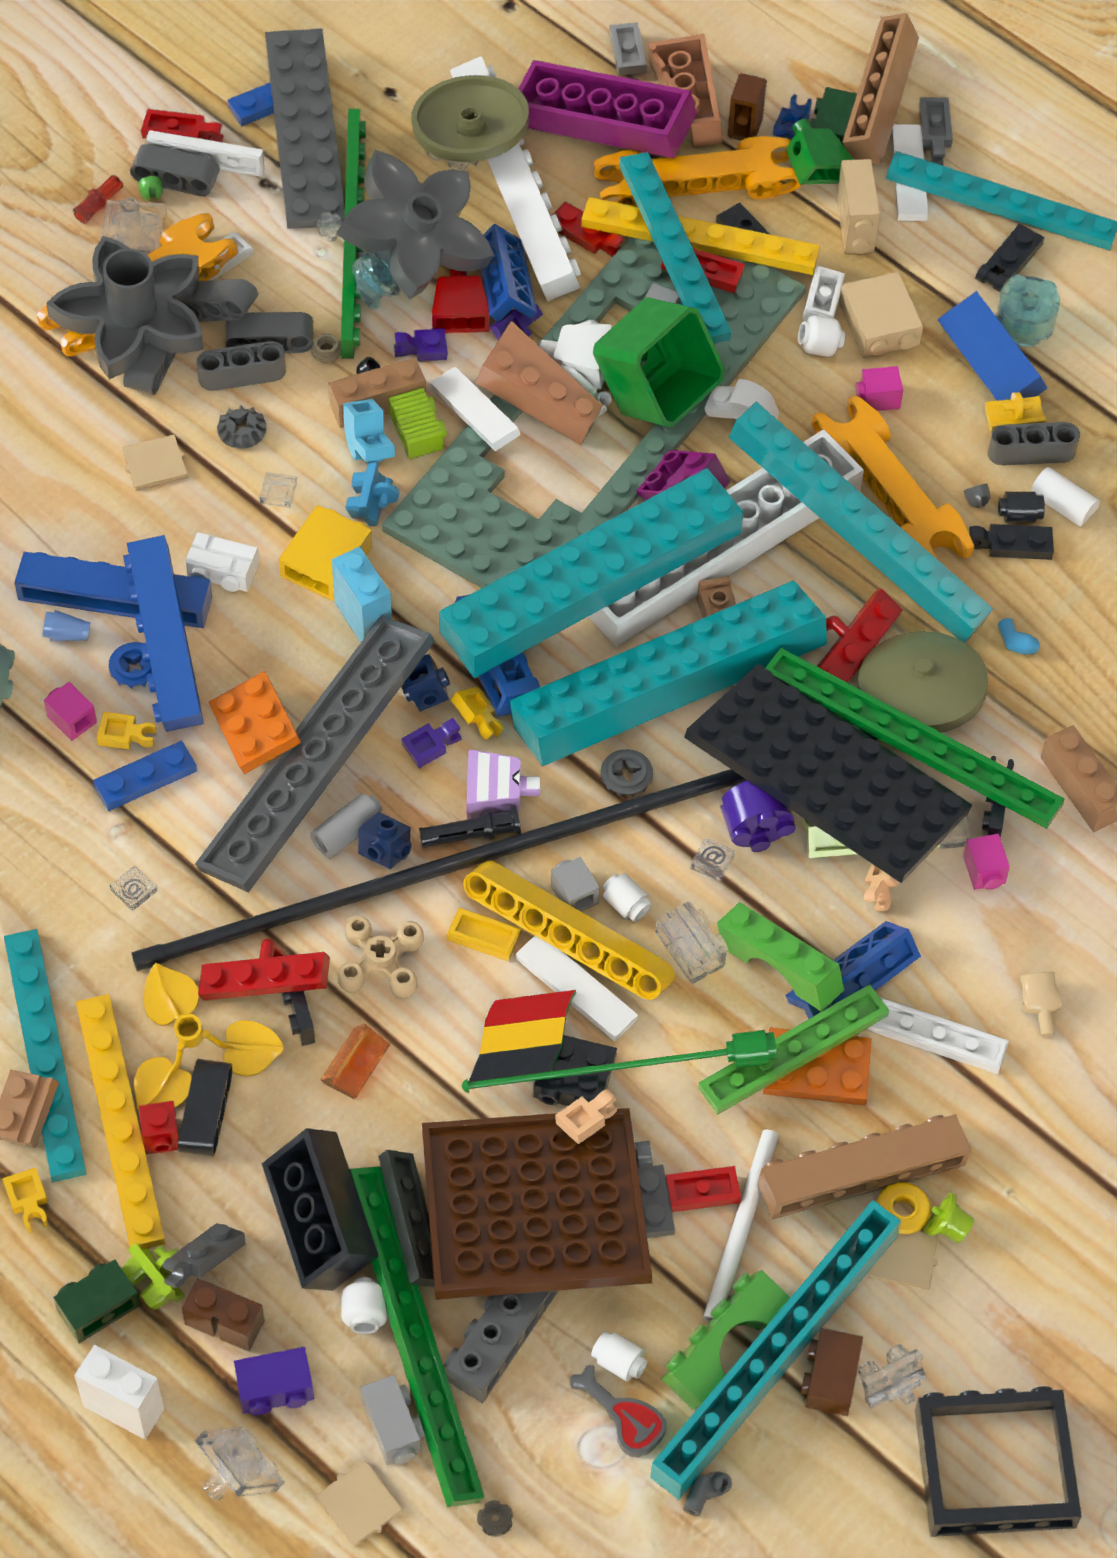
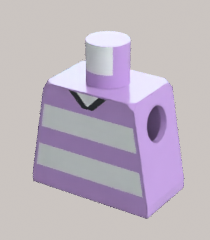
M468 750L467 819L480 817L483 811L495 813L510 810V806L516 805L517 812L519 813L520 796H540V777L520 776L521 759L518 757Z

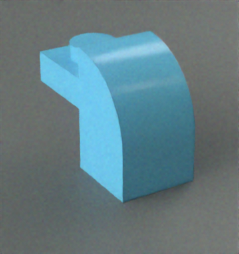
M373 399L343 403L345 435L354 460L364 459L365 462L379 463L386 458L395 457V445L384 434L383 410Z

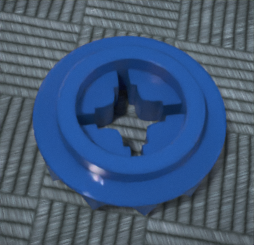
M131 642L118 647L110 656V675L117 681L119 686L122 684L128 685L131 690L134 686H146L148 682L147 674L152 673L150 662H144L141 644L143 643ZM138 662H140V670H129L130 663L132 665H136Z

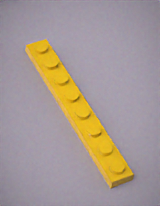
M592 197L588 198L582 216L581 227L654 242L638 207ZM677 215L694 249L795 272L814 274L820 251V245Z
M106 994L76 1001L129 1246L131 1247L137 1243L144 1249L166 1244L110 995Z

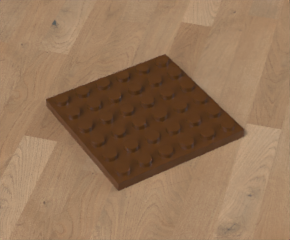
M630 1108L617 1109L614 1115L605 1119L604 1127L580 1144L576 1143L556 1124L555 1115L557 1113L422 1123L436 1300L652 1283L651 1261Z

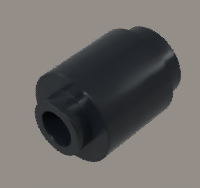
M1035 491L1005 492L1004 498L998 499L999 517H1004L1005 523H1035L1036 519L1044 518L1045 501L1043 494L1037 495Z

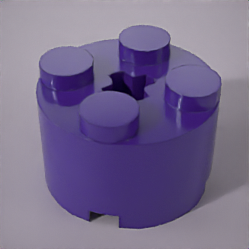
M749 781L734 786L722 797L723 805H720V809L731 841L737 846L750 847L752 852H762L770 847L771 842L783 836H788L796 830L791 809Z

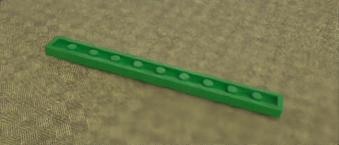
M348 109L345 217L352 208L364 202V188H359V183H365V165H360V161H365L366 147L365 143H360L361 139H366V121L360 120V109ZM344 240L341 353L342 358L354 359V346H360V328H355V322H361V304H356V299H361L362 296L361 280H356V275H362V257H357V252H363V249L351 245Z
M783 648L778 650L765 668L772 672L776 678L795 687L851 725L1048 829L1064 804L1065 798Z
M381 1166L350 1169L379 1257L371 1262L377 1283L382 1287L386 1312L446 1506L448 1508L479 1503L485 1496L419 1286L409 1282Z

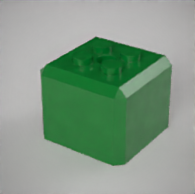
M646 297L593 346V356L621 414L666 427L675 426L723 381L725 375L724 365L699 310L655 298Z

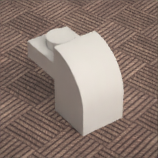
M738 379L735 387L717 386L712 390L704 408L708 417L736 418L737 420L757 401L776 419H778L780 414L774 398L765 388L744 379Z

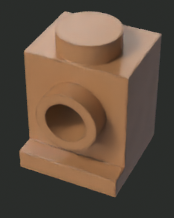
M729 576L698 582L697 602L702 618L736 605Z

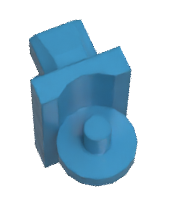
M368 462L366 471L353 473L352 487L356 493H361V495L347 498L345 506L352 518H364L369 526L378 525L381 508H386L388 503H395L400 494L399 489L393 485V480L386 478L378 471L379 464L377 462Z

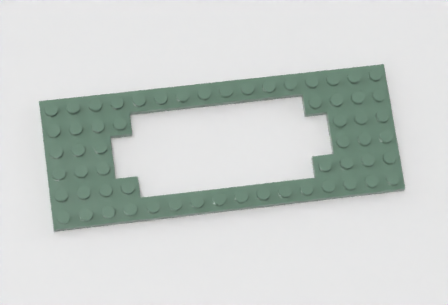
M630 237L542 340L558 341L561 329L565 325H575L587 320H594L599 323L615 303L631 311L645 298L653 283L676 291L668 271L660 268L662 258L655 243ZM724 257L745 264V268L735 293L711 286L732 332L730 340L714 344L725 368L724 379L718 386L731 385L806 292L804 284L767 265ZM711 392L675 426L666 427L655 424L582 513L555 499L539 519L491 493L505 477V470L484 458L491 447L467 425L383 522L382 531L476 586L483 588L627 511L639 497L636 491L645 481L646 476L652 473L666 453L670 450H677L706 415L704 408ZM495 394L490 399L513 423L523 412Z

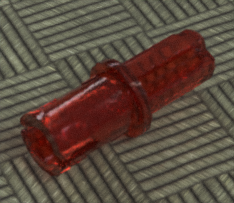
M112 175L97 189L89 190V195L72 210L76 219L86 224L98 211L106 209L108 206L107 201L123 187V182L118 176Z

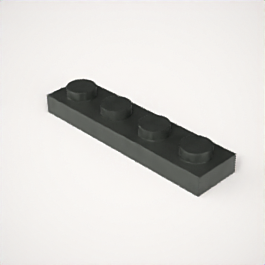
M386 1150L378 1157L409 1282L414 1285L435 1287L429 1214L413 1153Z

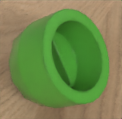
M148 176L138 182L139 191L143 199L150 201V198L155 197L156 200H159L162 196L163 186L159 177Z

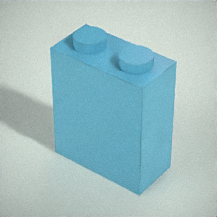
M357 547L331 560L334 602L359 641L362 642L381 615L392 619L390 591L361 547Z

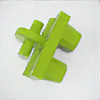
M137 1243L128 1249L132 1257L121 1269L134 1285L139 1284L147 1275L153 1281L140 1294L150 1308L157 1310L169 1300L178 1303L186 1296L179 1287L175 1288L164 1283V1280L170 1276L168 1273L172 1274V1271L164 1269L162 1264L166 1259L178 1252L179 1249H172L167 1252L162 1245L157 1247L154 1253L159 1258L158 1260L148 1248L142 1249Z

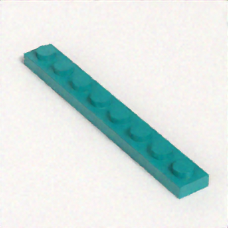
M895 151L887 172V180L1109 251L1117 232V221L898 151Z
M644 152L620 157L619 167L682 304L699 310L714 344L730 340L731 329L649 153Z
M34 929L4 936L30 1073L44 1078L50 1077L59 1082L42 1130L51 1180L53 1183L84 1176L87 1174L38 931Z

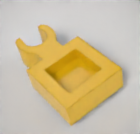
M479 687L457 691L451 698L460 715L468 724L476 723L480 735L485 740H488L492 734L497 738L504 730L501 722L493 717L495 709Z
M103 711L96 738L97 745L130 750L131 742H137L143 747H153V737H145L143 735L146 733L157 734L156 725L150 722L136 724L134 715Z
M34 1167L2 1178L13 1213L17 1214L24 1211L23 1222L27 1232H32L29 1223L36 1217L42 1219L46 1228L48 1226L46 1213L39 1206L48 1203L37 1168Z

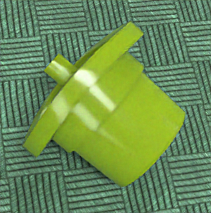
M950 1192L938 1208L936 1206L932 1208L931 1212L934 1214L924 1227V1232L929 1236L939 1233L956 1243H960L972 1228L974 1218L956 1204L957 1195Z

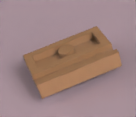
M10 1070L0 1098V1140L20 1145L25 1144L36 1148L59 1082L50 1077L44 1078L40 1075Z

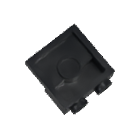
M564 1035L562 1048L553 1071L615 1063L617 1048ZM612 1071L536 1080L533 1098H537L547 1105L561 1104L569 1106L580 1097L590 1102L599 1093L607 1089Z

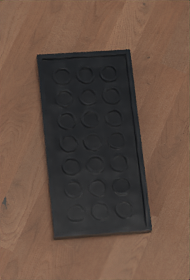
M757 664L691 724L684 736L685 739L900 883L968 815L972 807L971 803L795 687L776 678L772 672L760 664Z

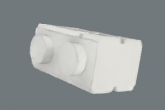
M197 532L186 557L187 576L196 575L204 579H210L211 583L221 585L227 591L236 592L241 590L248 592L259 567L258 548Z

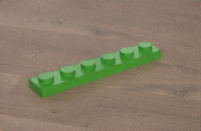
M869 984L775 1038L777 1060H769V1064L743 1068H736L735 1062L700 1081L698 1089L718 1115L888 1017L889 1009Z

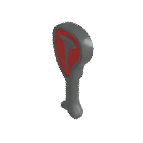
M593 1365L586 1366L581 1374H574L570 1377L572 1389L586 1391L606 1409L609 1418L616 1425L617 1441L620 1449L625 1454L637 1458L645 1456L653 1451L662 1441L666 1433V1420L656 1408L638 1399L613 1397L596 1381L594 1375L595 1367Z

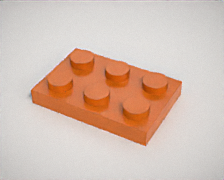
M265 671L208 702L243 774L254 770L302 743Z
M769 1027V1032H774L775 1038L791 1030ZM851 1037L764 1088L763 1094L866 1105L872 1038Z

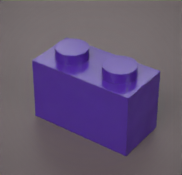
M305 1347L233 1360L243 1414L263 1415L270 1412L272 1408L281 1406L298 1408L306 1405L308 1401L314 1400L313 1385Z

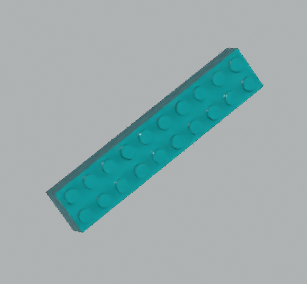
M708 468L440 610V634L472 676L476 678L741 534L743 510Z
M794 580L511 699L510 707L514 729L543 767L736 684L757 664L766 668L780 648L799 657L827 645L825 615Z

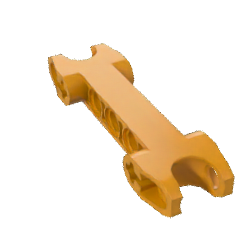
M750 137L742 140L738 144L737 150L651 159L669 197L746 189L748 196L752 199H767L790 193L801 187L793 168L776 165L789 160L786 150L773 152L781 147L787 148L791 141L787 138ZM623 150L594 161L593 172L595 178L618 183L601 191L600 199L608 201L611 197H620L618 200L611 202L638 207L619 167L620 157L644 152ZM604 166H615V168L601 170V168H603ZM786 179H793V180H792L791 182H789V183H781V182H779V181L786 180Z
M202 213L181 220L166 229L160 237L161 247L147 256L152 262L168 255L185 254L198 256L200 269L198 281H208L216 276L220 269L238 254L237 243L232 238H224L213 243L204 242L203 240L211 234L215 227L213 217L209 213ZM204 223V225L197 230V228ZM219 265L220 268L215 271L216 268L214 266ZM47 305L37 315L39 326L43 330H53L61 327L51 318L48 319ZM67 332L60 341L62 352L68 357L95 349V333ZM76 340H78V342H77L76 344H74L73 346H71V344H72L73 342H75Z
M854 395L848 398V405L846 407L852 420L851 422L838 423L821 412L812 415L811 425L815 435L825 430L864 469L862 480L896 524L936 558L932 549L940 546L950 548L959 557L963 558L973 554L974 544L962 517L949 503L936 508L885 444L890 441L891 433L887 423L877 410L862 398Z

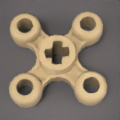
M363 916L350 918L345 926L346 938L352 945L362 948L364 954L359 961L347 962L339 968L338 984L341 989L349 993L359 991L363 987L365 980L373 975L377 978H388L390 988L397 997L408 998L412 996L417 988L416 975L411 969L402 967L398 959L402 953L406 951L414 952L422 946L424 942L422 927L417 922L407 921L399 927L394 937L389 938L383 935L375 936L367 918Z

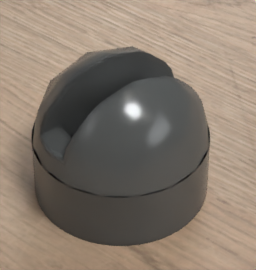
M988 483L964 490L968 504L974 508L986 506L990 500Z

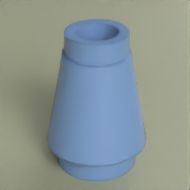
M57 610L54 613L46 612L42 637L50 638V641H88L91 622Z

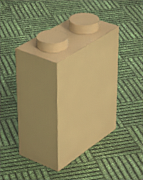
M871 159L842 160L837 205L844 253H874L880 212Z
M899 272L842 284L839 304L863 358L881 356L888 352L900 349L906 350L920 345L923 325Z

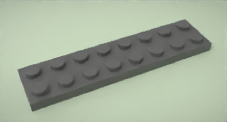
M323 29L265 32L287 229L341 225L345 219V205Z

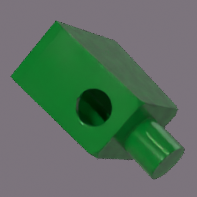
M807 119L799 120L792 127L796 135L787 145L786 151L800 185L839 184L842 160L854 159L832 130L829 128L813 129Z

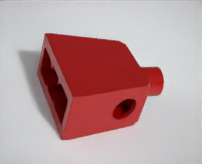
M450 269L449 276H441L437 279L432 307V329L444 328L445 333L489 332V308L479 276H467V271Z

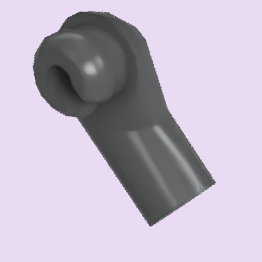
M717 1471L696 1478L683 1510L689 1515L699 1517L706 1500L721 1496L731 1489V1477L727 1473Z

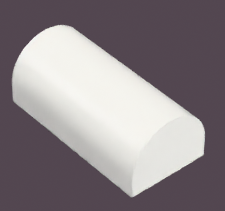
M816 265L803 313V321H807L813 315L834 318L845 273Z
M1050 467L1045 468L1040 473L1031 490L1035 491L1037 495L1043 494L1045 504L1080 527L1096 512L1100 505L1099 499Z

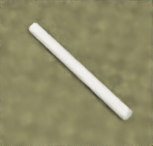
M763 1130L703 1316L707 1322H710L713 1318L710 1314L712 1309L722 1299L728 1300L761 1196V1191L757 1184L760 1172L767 1163L772 1161L779 1139V1134L775 1131Z

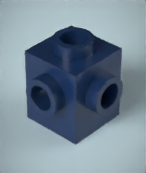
M430 653L424 655L401 686L407 701H414L421 712L449 700L446 687L450 685V680L444 667L438 669Z
M381 812L376 813L359 827L358 854L391 869L398 862L406 859L411 851V827Z

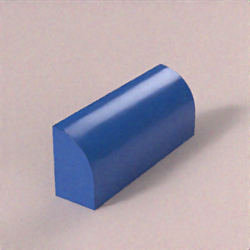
M977 291L937 319L997 401L1009 400L1012 393L1020 392L1022 398L1036 397L1048 389L1039 373Z

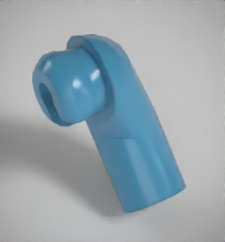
M1005 618L998 623L1003 641L1008 650L1024 655L1037 653L1040 647L1039 640L1030 634L1018 632L1013 619Z

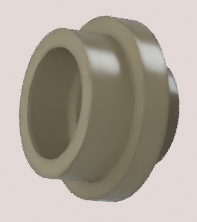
M321 334L313 342L311 347L312 355L320 362H333L341 355V343L332 334Z

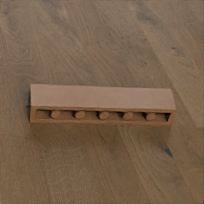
M907 13L880 18L842 142L854 160L871 159L872 165L882 163L919 40V36Z
M956 1114L947 1117L937 1115L929 1118L925 1123L915 1126L904 1124L894 1129L893 1132L886 1134L871 1133L860 1141L850 1144L845 1141L832 1145L828 1150L816 1153L811 1150L800 1154L792 1160L783 1162V1160L778 1159L771 1161L761 1169L757 1184L773 1220L884 1189L888 1185L897 1182L905 1183L965 1166L972 1150Z

